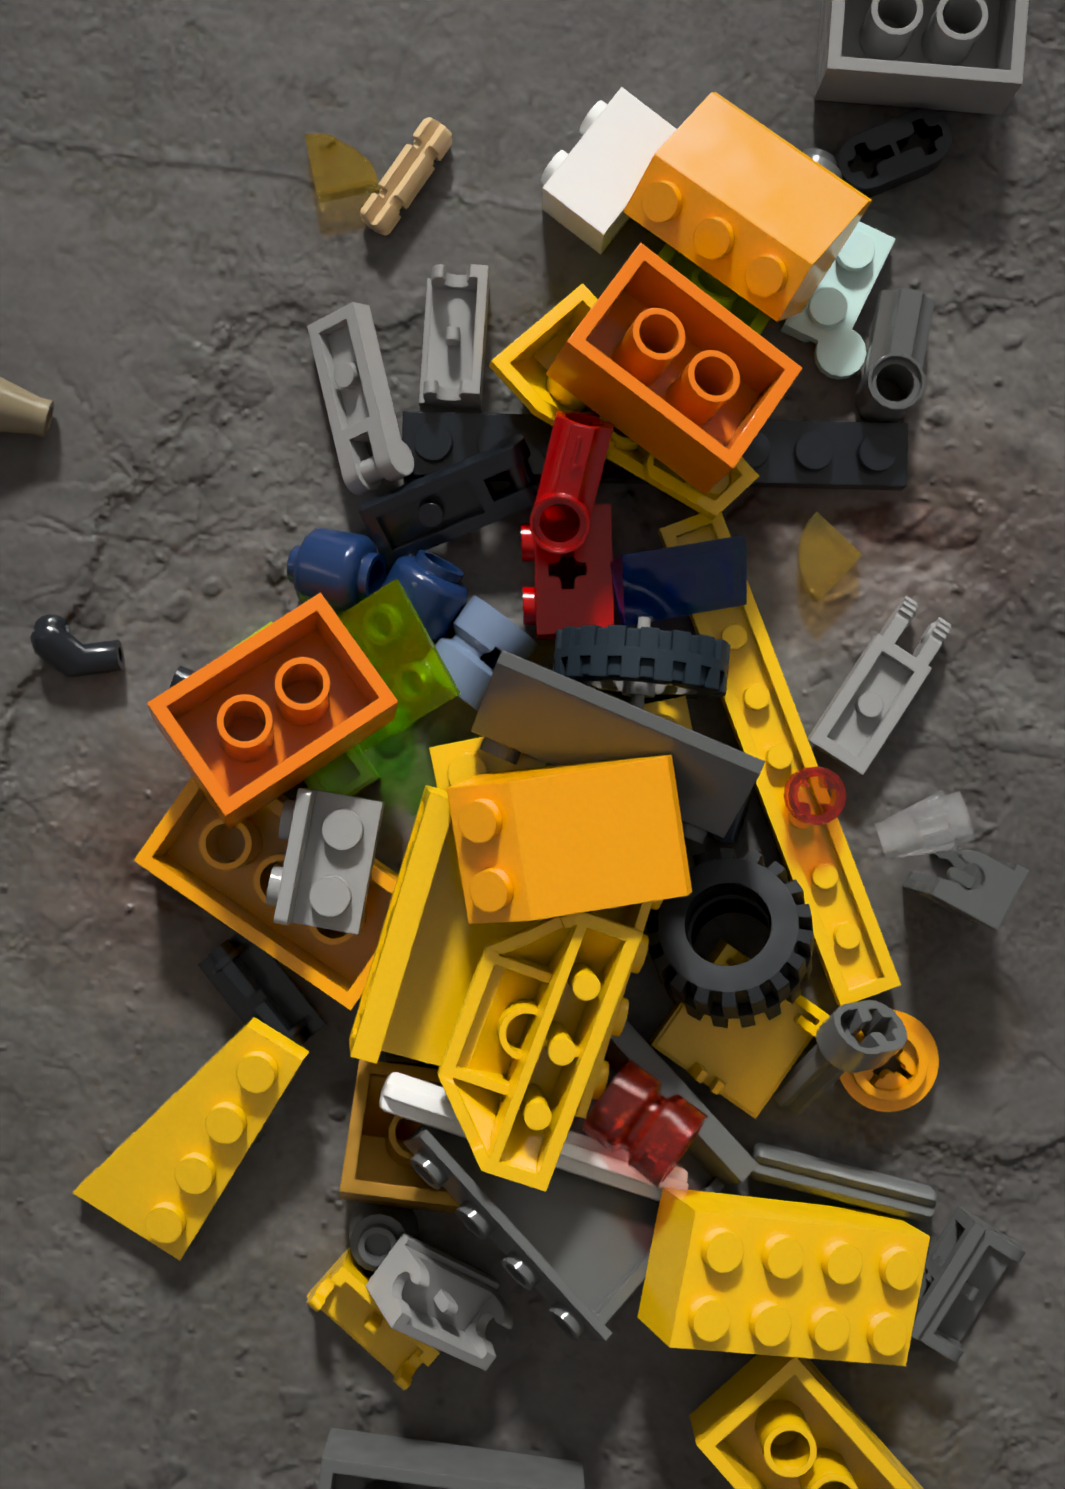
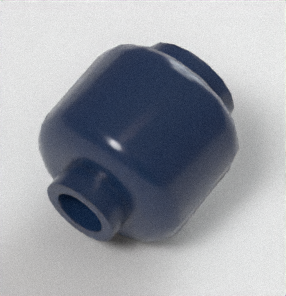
M316 528L304 538L300 546L297 545L291 550L287 561L288 580L294 583L297 598L302 604L321 592L336 614L345 616L359 615L369 604H375L387 574L385 558L382 554H378L376 545L368 536L328 528Z
M419 550L416 556L399 557L394 562L383 583L374 605L375 611L387 623L384 633L393 641L410 649H417L420 642L436 644L440 638L447 639L454 628L453 621L468 601V590L461 582L464 573L446 559L425 550Z

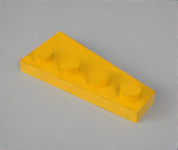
M253 1017L188 1082L161 1105L98 1168L91 1172L72 1193L180 1261L309 1051Z

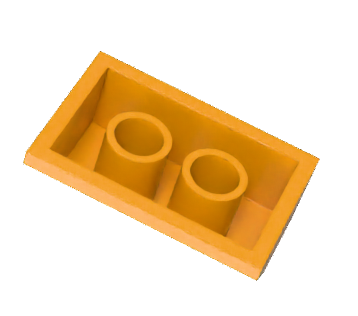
M711 92L654 154L623 212L773 320L779 322L802 313L872 200L716 92Z

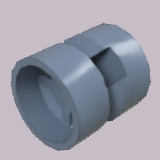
M474 595L453 621L456 635L452 639L440 638L419 667L478 712L501 651L504 650L528 660L539 645L502 613Z

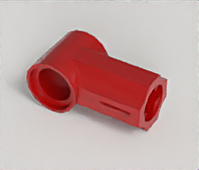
M558 410L556 412L538 492L530 516V532L533 540L542 549L550 553L566 554L575 551L584 543L589 533L592 512L614 424L606 422L598 416L579 411L568 412ZM554 504H565L576 511L579 521L569 527H558L546 518L544 510Z

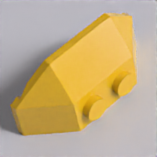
M590 912L552 917L485 944L437 1072L481 1171L544 1192L547 1191L643 936L641 930Z

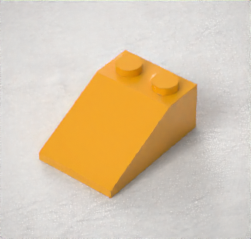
M672 754L486 772L446 788L468 924L533 921L688 896L692 893Z

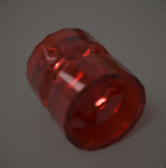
M631 1060L616 1075L594 1105L584 1122L582 1131L611 1153L621 1149L628 1152V1166L658 1188L690 1147L705 1124L708 1115L679 1094L669 1098L661 1095L662 1081Z

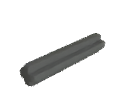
M764 1143L755 1144L750 1155L758 1163L750 1173L754 1180L923 1223L929 1222L935 1212L937 1193L929 1185Z

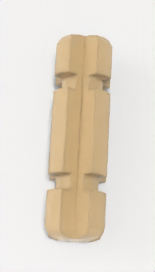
M431 117L423 119L412 135L415 139L413 145L406 144L379 182L378 186L381 188L379 194L372 193L361 208V220L375 232L383 236L391 233L401 218L399 210L409 207L435 170L432 166L434 164L433 161H441L452 145V133L437 120Z

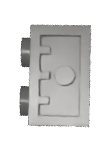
M299 788L296 800L286 799L281 813L278 833L279 839L288 840L284 866H273L266 894V905L276 907L273 923L282 925L297 923L357 935L361 933L385 802L310 788Z

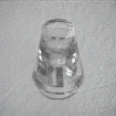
M940 790L886 818L887 820L875 823L886 860L898 856L901 858L962 851L961 844L976 840L960 791L944 795L943 791Z

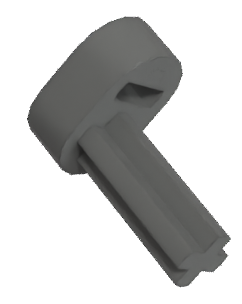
M865 1000L838 1007L819 1026L816 1032L817 1044L785 1076L778 1086L780 1091L774 1096L777 1104L780 1107L789 1106L794 1116H800L845 1072L857 1073L880 1068L904 1047L907 1041V1031L902 1020L887 1005L878 1001ZM860 1031L865 1036L861 1043L855 1037Z

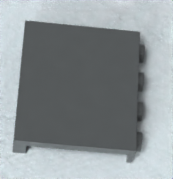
M626 1020L620 1036H611L604 1060L609 1062V1075L602 1097L599 1100H591L586 1119L574 1116L570 1130L683 1167L688 1172V1190L719 1193L725 1185L743 1183L758 1163ZM421 1124L403 1142L414 1154L410 1159V1163L417 1174L434 1189L438 1190L443 1186L460 1205L456 1209V1214L460 1221L478 1238L485 1240L489 1237L506 1255L501 1263L508 1274L525 1289L531 1290L535 1287L551 1305L547 1311L549 1318L566 1336L575 1341L579 1338L591 1341H607L613 1333L605 1324L645 1279L659 1202L558 1168L554 1169L546 1192L481 1171L466 1138Z

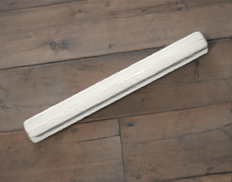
M399 1072L389 1074L380 1093L379 1107L384 1112L466 1138L443 1087ZM573 1130L568 1132L555 1167L660 1202L662 1187L688 1190L689 1186L687 1183L688 1172L683 1167Z

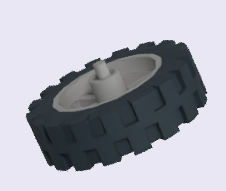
M638 617L637 628H629L623 625H608V627L581 625V628L570 626L564 627L563 630H556L553 671L603 693H620L623 696L631 697V705L644 710L645 698L686 696V699H697V697L707 699L725 696L730 644L725 640L715 639V637L703 634L691 635V632L679 630L662 631L660 628L650 627L651 618Z

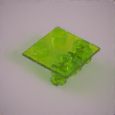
M399 579L391 581L338 616L398 700L394 720L360 742L359 745L363 751L373 747L389 736L393 737L413 726L414 721L461 694Z

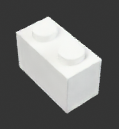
M621 87L608 105L600 100L592 107L579 129V133L583 136L568 154L564 150H560L545 168L540 182L544 185L542 187V210L599 254H602L630 217L623 211L652 157L677 129Z

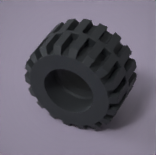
M720 848V859L709 861L706 851L693 856L695 867L689 870L692 887L691 894L663 899L658 910L650 909L646 922L650 931L649 934H646L649 939L648 950L660 982L664 984L668 996L676 1005L682 1002L688 1015L701 1021L704 1014L711 1016L713 1026L728 1028L729 1019H740L741 1027L745 1028L756 1026L754 1016L765 1012L769 1020L781 1014V1002L786 999L793 1004L801 995L800 983L802 980L808 982L812 972V956H814L812 915L809 904H805L803 889L796 879L788 882L786 868L778 862L774 861L766 868L764 867L763 855L749 850L744 860L736 858L735 848ZM726 913H743L761 921L770 931V936L765 947L751 960L738 965L722 966L706 961L694 951V941L700 929L716 916Z

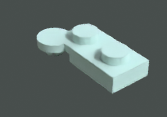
M860 221L802 313L787 318L781 329L782 332L800 341L815 343L814 358L817 367L827 377L837 380L846 379L856 374L865 361V342L852 328L895 241V238Z

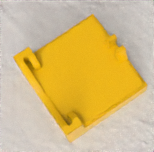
M723 939L719 940L706 959L708 962L722 966L738 965L751 960ZM800 995L793 1004L786 999L781 1002V1014L771 1020L763 1012L754 1016L756 1026L742 1028L740 1019H729L728 1028L713 1026L711 1016L704 1014L701 1021L687 1014L685 1005L681 1002L679 1005L675 1004L649 1042L652 1047L684 1068L700 1084L703 1082L709 1086L713 1093L722 1095L756 1119L813 1036L816 1037L819 1026L830 1015Z

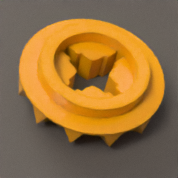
M895 1009L892 1010L899 1016L906 1028L907 1041L904 1047L894 1056L901 1062L900 1066L908 1071L907 1074L903 1076L897 1071L893 1073L891 1070L883 1069L879 1075H874L872 1072L874 1069L857 1073L845 1072L839 1078L847 1092L858 1103L869 1109L881 1112L901 1111L922 1100L932 1088L939 1068L937 1046L929 1030L913 1016ZM862 1031L855 1036L859 1043L865 1039Z

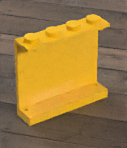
M425 785L349 1037L350 1057L377 1064L380 1052L384 1051L440 1066L485 944L550 919L468 924L448 795L445 790ZM663 900L589 912L643 932L650 909L658 910ZM643 934L577 1108L575 1114L577 1117L586 1119L591 1100H599L604 1093L609 1075V1062L605 1061L604 1057L611 1036L619 1037L625 1026L629 1000L623 996L630 973L638 974L644 964L649 943L648 935Z

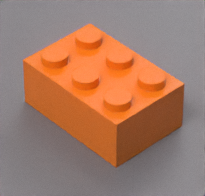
M640 242L566 341L546 372V375L609 423L614 424L617 429L706 495L734 469L798 376L802 367Z
M320 592L147 702L153 722L225 826L230 830L392 722L395 718L398 700Z

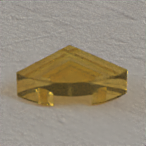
M305 134L316 193L320 203L380 190L373 166L355 148L329 134Z
M818 512L813 514L804 526L798 546V567L801 583L815 603L820 601L862 556Z

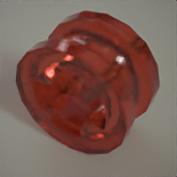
M818 766L807 767L798 770L790 776L785 784L783 798L785 807L791 816L803 823L820 825L829 823L839 816L845 806L846 790L840 777L830 769ZM810 777H818L820 788L830 789L831 793L830 803H820L819 806L823 811L818 814H811L810 805L798 800L799 788H809L810 785L806 780Z

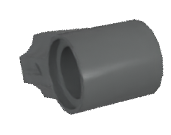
M906 288L882 290L877 296L863 377L855 392V406L859 415L867 422L897 423L923 394L925 389L923 364L935 300L926 297L921 291ZM887 379L894 382L900 388L902 401L892 402L885 399L879 394L876 380Z

